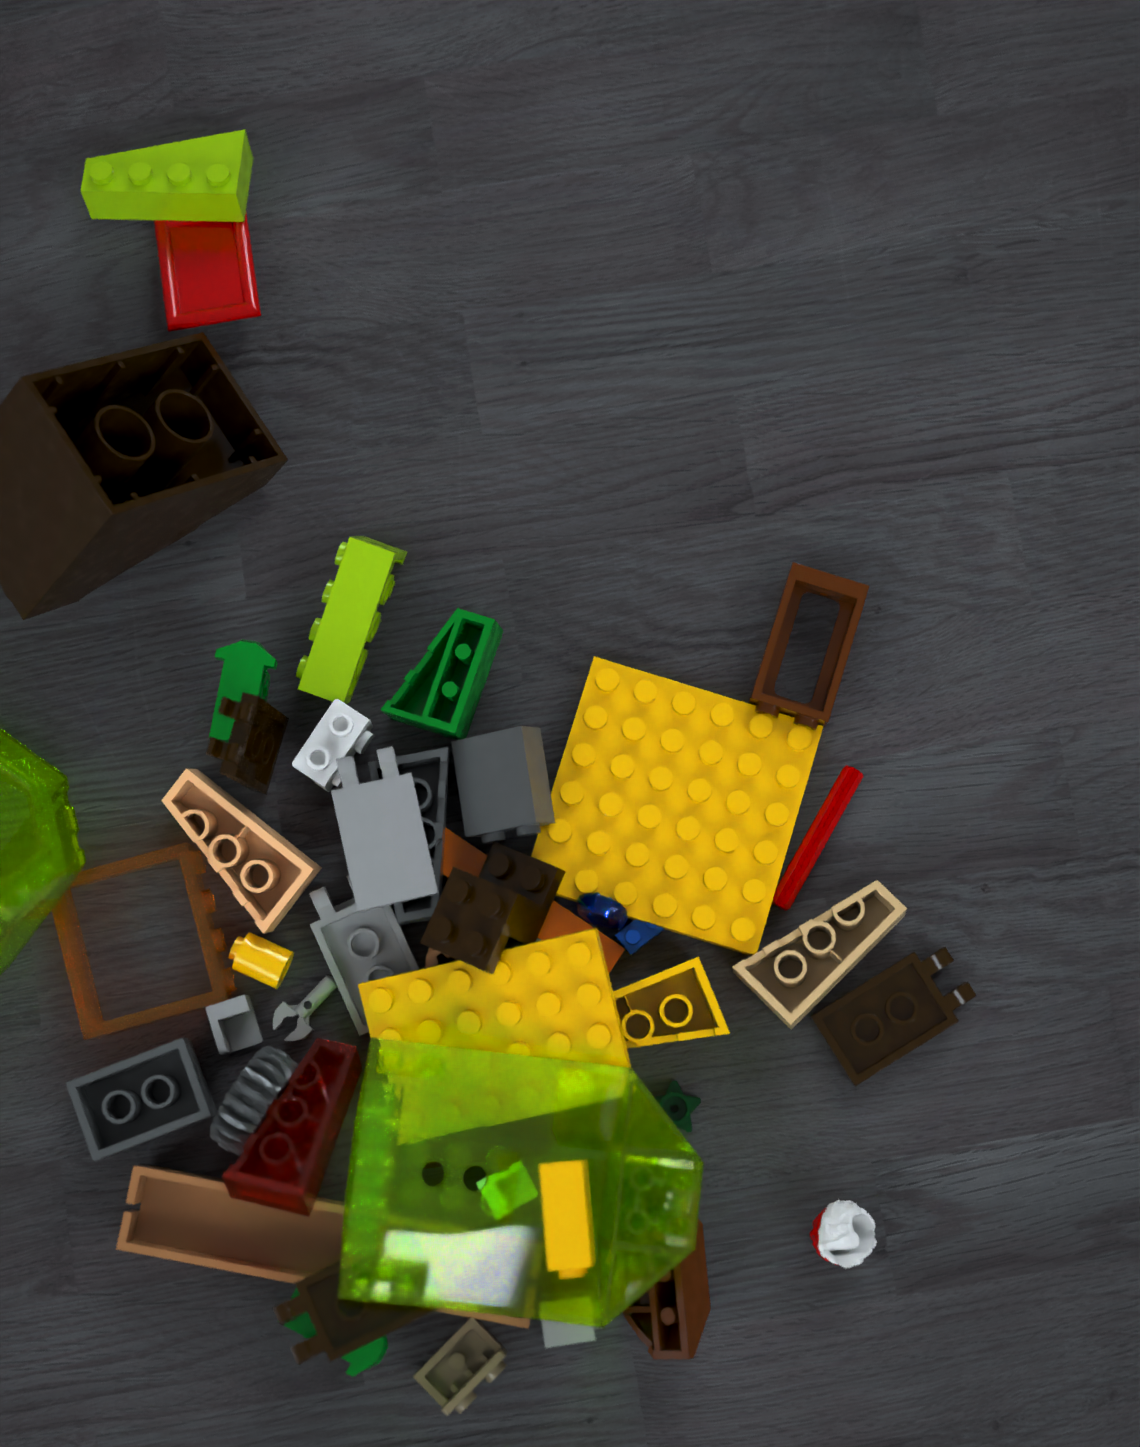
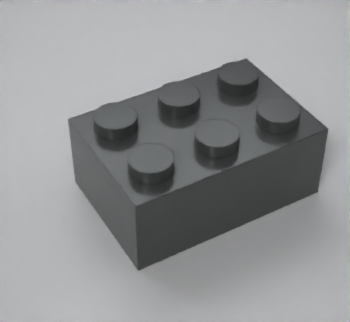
M182 1037L65 1083L93 1162L119 1154L214 1117L217 1114L191 1038Z

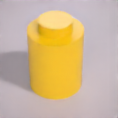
M248 932L245 938L240 936L236 938L228 958L234 960L233 970L278 989L288 972L294 952Z

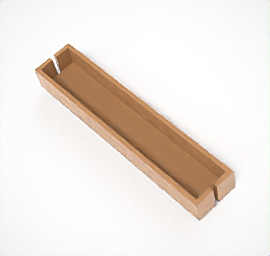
M142 1163L133 1166L126 1203L134 1205L141 1202L140 1210L130 1209L124 1211L116 1247L117 1250L295 1284L411 1227L446 1303L445 1307L437 1311L529 1329L536 1286L529 1285V1281L538 1282L545 1240Z

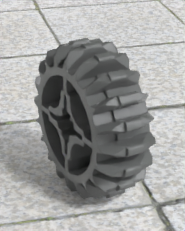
M271 1046L263 1047L260 1051L256 1052L253 1059L249 1060L247 1066L241 1071L239 1077L225 1096L223 1103L218 1108L219 1110L210 1126V1138L218 1142V1146L228 1152L232 1151L237 1155L248 1152L267 1128L284 1098L289 1093L288 1091L297 1075L298 1063L292 1060L285 1052L280 1049L276 1050Z

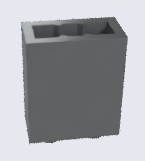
M517 726L451 742L465 837L481 838L482 844L497 843L506 840V833L516 831L517 837L536 835L541 833L540 826L555 823L541 728Z

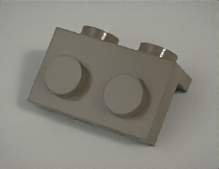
M469 1318L413 1375V1378L442 1407L441 1411L446 1416L454 1409L460 1414L477 1397L473 1389L483 1379L491 1383L505 1369L507 1365L503 1359L507 1355L508 1350L477 1319Z

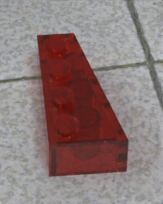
M322 1038L315 1040L289 1078V1085L279 1100L275 1099L267 1110L268 1116L256 1134L252 1133L243 1146V1153L234 1166L230 1164L222 1176L230 1198L310 1217L362 1071L356 1046Z

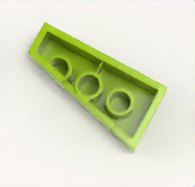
M246 130L86 158L80 191L91 219L245 222L253 156Z
M351 536L348 543L342 542L335 557V564L339 565L335 581L330 579L327 582L322 596V602L326 603L322 619L317 617L310 630L309 640L314 641L309 656L303 655L297 668L296 678L301 679L298 690L332 702L335 699H339L345 704L350 703L368 656V650L364 649L366 641L372 642L381 622V613L377 611L379 604L384 605L388 597L390 598L395 586L394 575L391 574L395 562L403 565L407 551L365 536Z

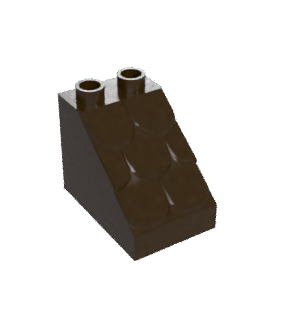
M204 332L21 376L0 404V585L23 620L78 602L87 594L124 571L183 538L207 520L264 487L288 461L286 455Z

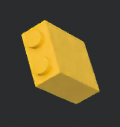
M588 1159L539 1164L548 1271H558L559 1278L583 1277L587 1274V1268H592L597 1263Z

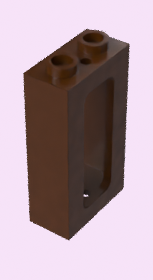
M792 563L748 702L756 706L755 712L768 713L773 715L774 718H778L779 713L795 717L793 724H803L811 727L813 730H816L818 725L826 726L832 712L870 587L869 585L798 563ZM806 593H812L836 601L839 604V612L812 700L804 704L777 695L774 691V686L802 596Z

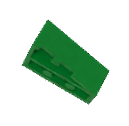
M457 608L427 647V653L415 669H411L404 678L405 682L390 701L387 700L380 710L391 720L455 740L465 739L504 630L495 619Z

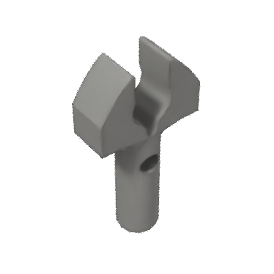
M329 975L325 976L298 1005L289 1006L283 1001L277 1007L273 1016V1030H277L286 1018L299 1015L297 1028L284 1041L303 1040L314 1031L309 1025L310 1015L337 988L334 978Z

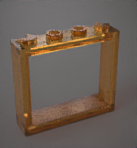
M188 842L45 881L84 1040H95L205 1009L207 1006L233 998L231 992L236 991L234 973L231 967L225 968L221 952L227 951L225 938L220 927L214 928L211 913L217 911L215 899L210 888L204 889L201 874L207 872L206 865L202 859L200 849L195 851L192 844ZM179 859L213 991L104 1021L71 889Z

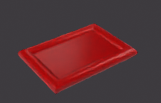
M247 212L245 222L154 220L168 332L261 316Z

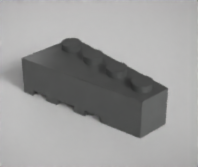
M448 747L396 757L400 775L412 773L439 892L436 895L394 904L397 923L400 926L430 920L442 894L450 751ZM379 760L368 762L371 781L383 779Z

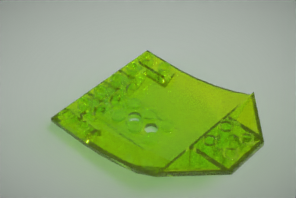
M371 1038L354 1121L343 1207L338 1298L489 1313L604 1328L695 1249L704 1162L632 1068ZM588 1159L597 1263L592 1268H587V1274L583 1277L559 1278L558 1271H548L539 1164ZM437 1161L443 1167V1179L437 1185L428 1186L423 1181L422 1170L427 1163ZM471 1166L481 1167L486 1174L484 1186L476 1191L469 1190L463 1182V1175Z

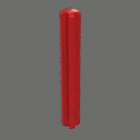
M846 765L840 772L777 885L772 900L773 905L786 911L791 908L863 778V774L859 770Z

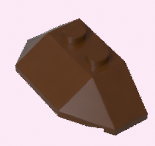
M678 1186L637 1189L633 1202L626 1210L615 1231L623 1316L639 1339L649 1348L647 1351L654 1360L692 1359L695 1356L711 1310L703 1224Z

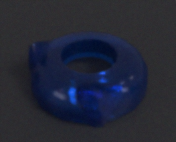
M599 892L582 894L577 900L576 909L579 915L592 925L620 930L628 919L625 907L619 902L601 895Z

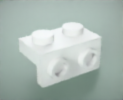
M335 699L293 760L292 766L328 792H330L334 785L339 788L342 782L336 759L354 756L356 752L362 754L374 737V734L370 732L373 727L370 719L341 700Z

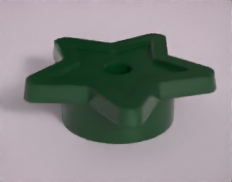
M672 1081L665 1095L648 1099V1103L659 1114L657 1131L662 1132L672 1126H677L686 1132H691L690 1114L701 1103V1099L684 1095L678 1082ZM672 1105L678 1106L677 1112L673 1113L671 1111Z

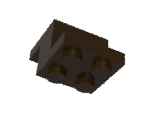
M494 842L479 877L453 867L420 943L493 975L509 937L524 944L536 941L566 871Z

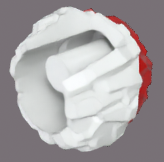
M838 1199L824 1208L812 1222L813 1230L810 1231V1238L813 1241L812 1245L816 1249V1253L822 1259L834 1265L850 1268L861 1264L863 1259L870 1255L872 1249L876 1246L874 1219L865 1209L858 1207L856 1202Z

